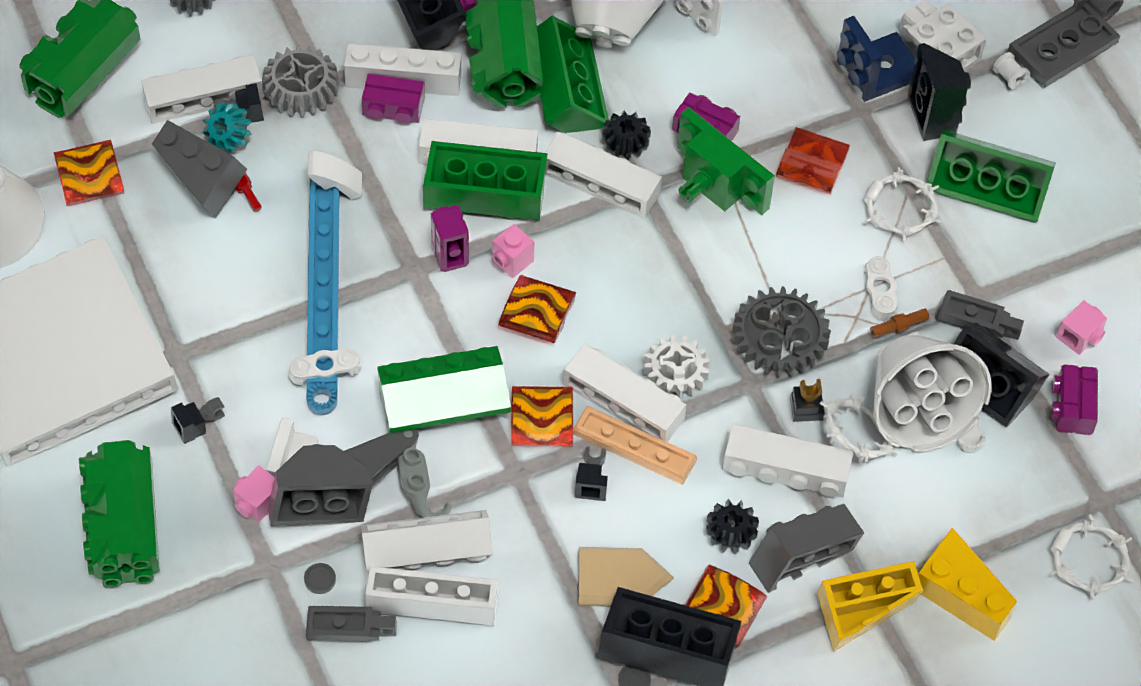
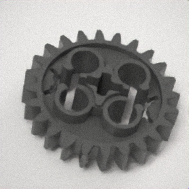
M784 286L781 287L780 293H776L772 287H769L768 295L758 290L757 299L749 295L747 304L741 303L739 312L735 313V323H733L732 333H734L733 343L738 344V354L746 353V363L755 360L754 369L757 370L762 365L766 366L765 372L767 375L772 369H776L778 377H781L783 370H787L790 376H793L795 368L805 373L806 365L815 367L816 360L822 359L824 350L828 349L831 330L828 329L830 320L824 318L825 309L816 310L818 301L815 300L808 303V294L805 293L798 297L797 289L795 288L791 294H786ZM782 303L780 327H777L778 316L776 312H773L772 319L769 321L771 307L775 308ZM788 315H794L796 318L789 317ZM782 335H786V336H785V342H784V344H785V348H786L787 350H790L791 343H792L793 341H795V340H801V341L804 342V343L794 342V344H793V349H792V354H791V355H787L786 357H784V358L781 360V354H782V348H783V346H782L783 336H782ZM765 345H773V346H775V347H774V348H770V347H767V346H765Z

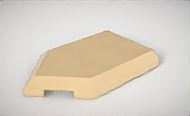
M579 547V606H611L617 587L653 596L674 579L643 548Z

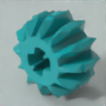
M219 103L217 104V109L211 108L208 110L210 119L202 120L208 125V128L202 132L204 135L209 136L207 142L223 151L228 150L231 152L237 151L238 146L247 145L244 137L252 135L247 130V126L253 122L250 119H245L248 113L245 109L239 108L234 103H229L228 105Z

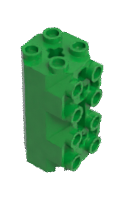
M77 0L67 15L62 16L58 20L56 25V31L59 32L58 36L52 38L44 35L38 45L21 59L19 68L23 70L21 79L24 90L28 95L34 92L38 97L35 103L55 117L61 118L64 114L65 116H70L141 40L139 27L135 22L137 19L136 14L130 8H123L112 0Z
M476 0L475 7L466 11L467 17L465 18L468 31L467 41L473 49L478 48L479 50L478 53L469 57L473 78L471 86L478 95L482 94L484 98L492 102L496 107H507L506 102H514L515 107H523L540 98L541 87H543V75L534 0Z
M130 440L104 442L97 446L98 452L94 455L91 450L86 454V457H79L80 475L83 476V485H80L81 501L85 508V513H82L83 531L86 532L83 550L85 561L87 560L89 575H95V578L101 579L103 586L117 587L122 583L132 582L147 584L152 582L154 574L160 571L150 447L143 445V450L136 448V443Z

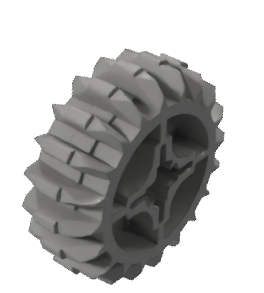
M298 45L296 50L293 51L286 47L284 54L276 52L275 59H269L267 67H264L262 85L264 96L269 100L272 107L278 106L280 113L288 110L291 117L295 112H299L304 117L305 112L309 111L315 116L317 108L325 111L326 103L332 104L334 95H337L339 74H337L335 63L331 62L329 55L323 56L321 49L313 52L310 45L306 50H301Z

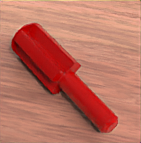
M245 172L236 186V190L240 194L244 193L254 211H259L262 206L251 189L252 182Z

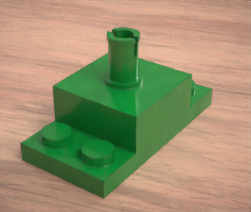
M690 107L684 110L680 116L677 148L685 156L682 178L687 182L679 187L680 196L685 199L689 195L686 202L691 203L702 193L724 212L739 199H742L748 208L754 209L760 215L766 213L770 209L775 175Z

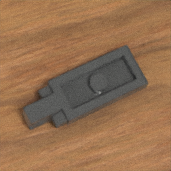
M947 290L938 314V320L961 327L977 322L995 336L1001 338L1004 336L1019 339L1024 320L1011 317L1010 313L1004 310V306L951 290Z
M308 606L307 640L371 642V640H379V636H396V616H381V612L373 610L372 607Z

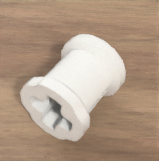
M1007 52L996 60L993 65V71L996 74H1001L1008 81V86L1015 90L1028 80L1030 71L1027 68H1022L1014 60L1015 56L1011 52Z

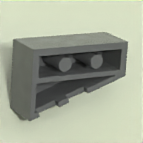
M169 120L165 122L152 142L153 147L202 207L216 218L247 171V168L234 156Z
M845 504L835 507L825 506L816 513L810 515L804 513L792 521L786 523L780 521L772 524L766 530V536L748 564L766 591L770 593L777 589L776 585L779 581L789 576L793 580L802 577L803 574L800 570L814 563L820 568L853 551L863 536L864 531Z

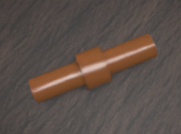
M924 308L907 315L904 313L894 315L889 321L870 327L871 335L873 338H877L891 332L900 333L906 331L911 325L929 320V313Z

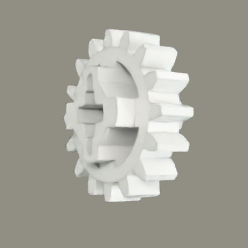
M671 335L669 342L660 338L659 347L654 344L650 345V352L645 354L644 374L648 375L647 379L656 383L657 387L661 390H666L668 394L677 392V396L682 398L683 392L687 391L692 396L694 395L695 387L702 389L704 380H708L710 359L705 358V348L697 350L698 341L695 340L689 344L687 343V336H683L681 341H677L675 335Z

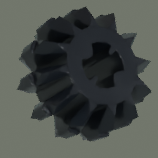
M624 110L621 116L613 113L611 119L605 121L602 141L606 144L607 152L615 151L616 157L626 155L629 160L631 154L640 157L642 150H647L649 146V138L651 137L650 126H647L645 117L638 118L637 112L627 115Z
M729 498L725 502V507L716 503L713 512H709L706 522L708 525H706L705 530L706 534L711 536L712 546L721 543L722 552H725L728 547H732L735 554L739 552L740 546L748 550L751 546V540H755L758 536L757 527L759 519L753 516V508L743 509L742 500L737 505H732Z

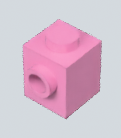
M513 224L492 241V261L514 278L534 262L535 242Z
M1083 300L1061 321L1056 338L1080 355L1091 344L1095 346L1102 340L1106 333L1103 329L1107 317L1097 307L1091 306Z
M258 465L247 477L243 476L238 480L233 493L235 508L245 518L251 517L259 523L268 514L274 476Z

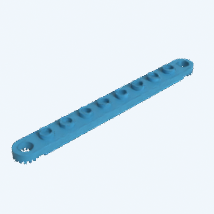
M311 178L309 195L307 355H313L321 350H338L340 190L335 186L325 190ZM321 358L316 363V367L322 371H327L334 365L333 361L329 358ZM338 374L329 378L317 377L307 379L306 398L309 409L316 414H327L333 411L338 403ZM320 393L328 394L331 397L327 403L324 402L323 404H318L313 399Z

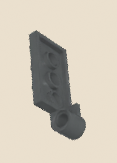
M1074 0L1073 6L1010 43L1008 51L1046 87L1119 42L1120 35L1106 20L1120 10L1124 0ZM1063 38H1073L1076 42L1068 43ZM1042 50H1051L1055 53V55L1047 56L1042 52Z

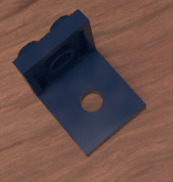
M855 16L844 19L840 34L839 50L837 51V63L845 66L849 72L848 79L853 86L856 85L861 90L862 100L866 102L909 85L915 58L898 33L894 32L871 41ZM881 62H889L892 67L883 68L881 67Z

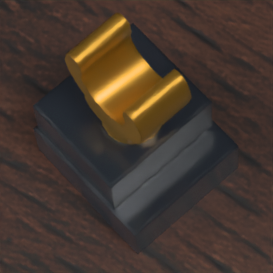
M817 379L816 383L810 386L805 385V380H801L800 386L793 387L790 396L793 422L824 420V406L820 404L821 401L823 402L820 379Z

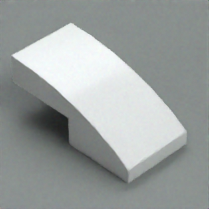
M315 150L308 152L309 178L325 190L335 186L351 200L362 196V172L332 155Z

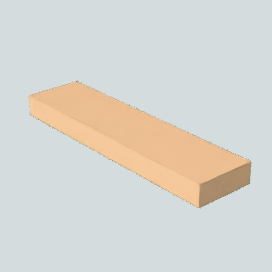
M589 406L585 408L573 428V435L605 448L682 485L697 461V455Z

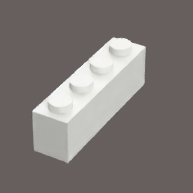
M348 43L344 63L345 87L364 88L367 74L424 81L426 94L459 96L462 75L461 53Z
M254 54L239 56L218 63H209L196 68L182 69L178 72L161 76L156 75L141 80L152 124L205 112L211 108L214 109L213 101L216 99L236 101L235 92L246 90L245 85L257 83L260 99L264 98L262 79Z
M423 119L419 141V164H427L431 141L537 152L538 130Z
M558 131L544 152L548 153L547 176L644 219L661 193L662 176L657 175L650 169H643L634 165L625 158L611 155L599 147H593L581 142L572 135H565Z
M584 344L564 368V386L625 423L668 442L685 420L686 404L678 396L668 394L658 388L653 381L639 377L629 367L614 362L599 349H592Z
M732 424L722 470L728 471L735 476L746 475L759 478L766 483L777 482L790 485L797 490L808 489L820 492L828 497H844L854 451Z
M487 510L361 525L366 570H369L370 566L383 568L404 566L406 569H416L422 567L423 563L436 562L437 565H447L454 563V559L467 558L469 561H479L485 559L486 555L493 554L490 520Z
M370 566L365 593L366 607H372L373 610L380 611L381 614L494 626L498 598V580Z

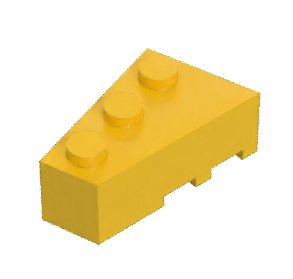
M951 528L918 573L923 589L921 595L995 641L1011 619L1017 600L959 534Z
M914 561L822 580L817 590V596L833 652L918 600L923 589Z

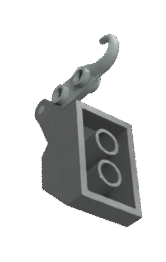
M417 429L393 433L389 432L344 451L336 445L314 444L302 446L275 472L268 514L270 525L364 522L371 489L397 465L402 490L413 503L414 510L420 518L448 515L451 512V505L446 503L444 510L440 513H433L427 509L426 499L430 489L428 469L424 454L416 449L419 432Z

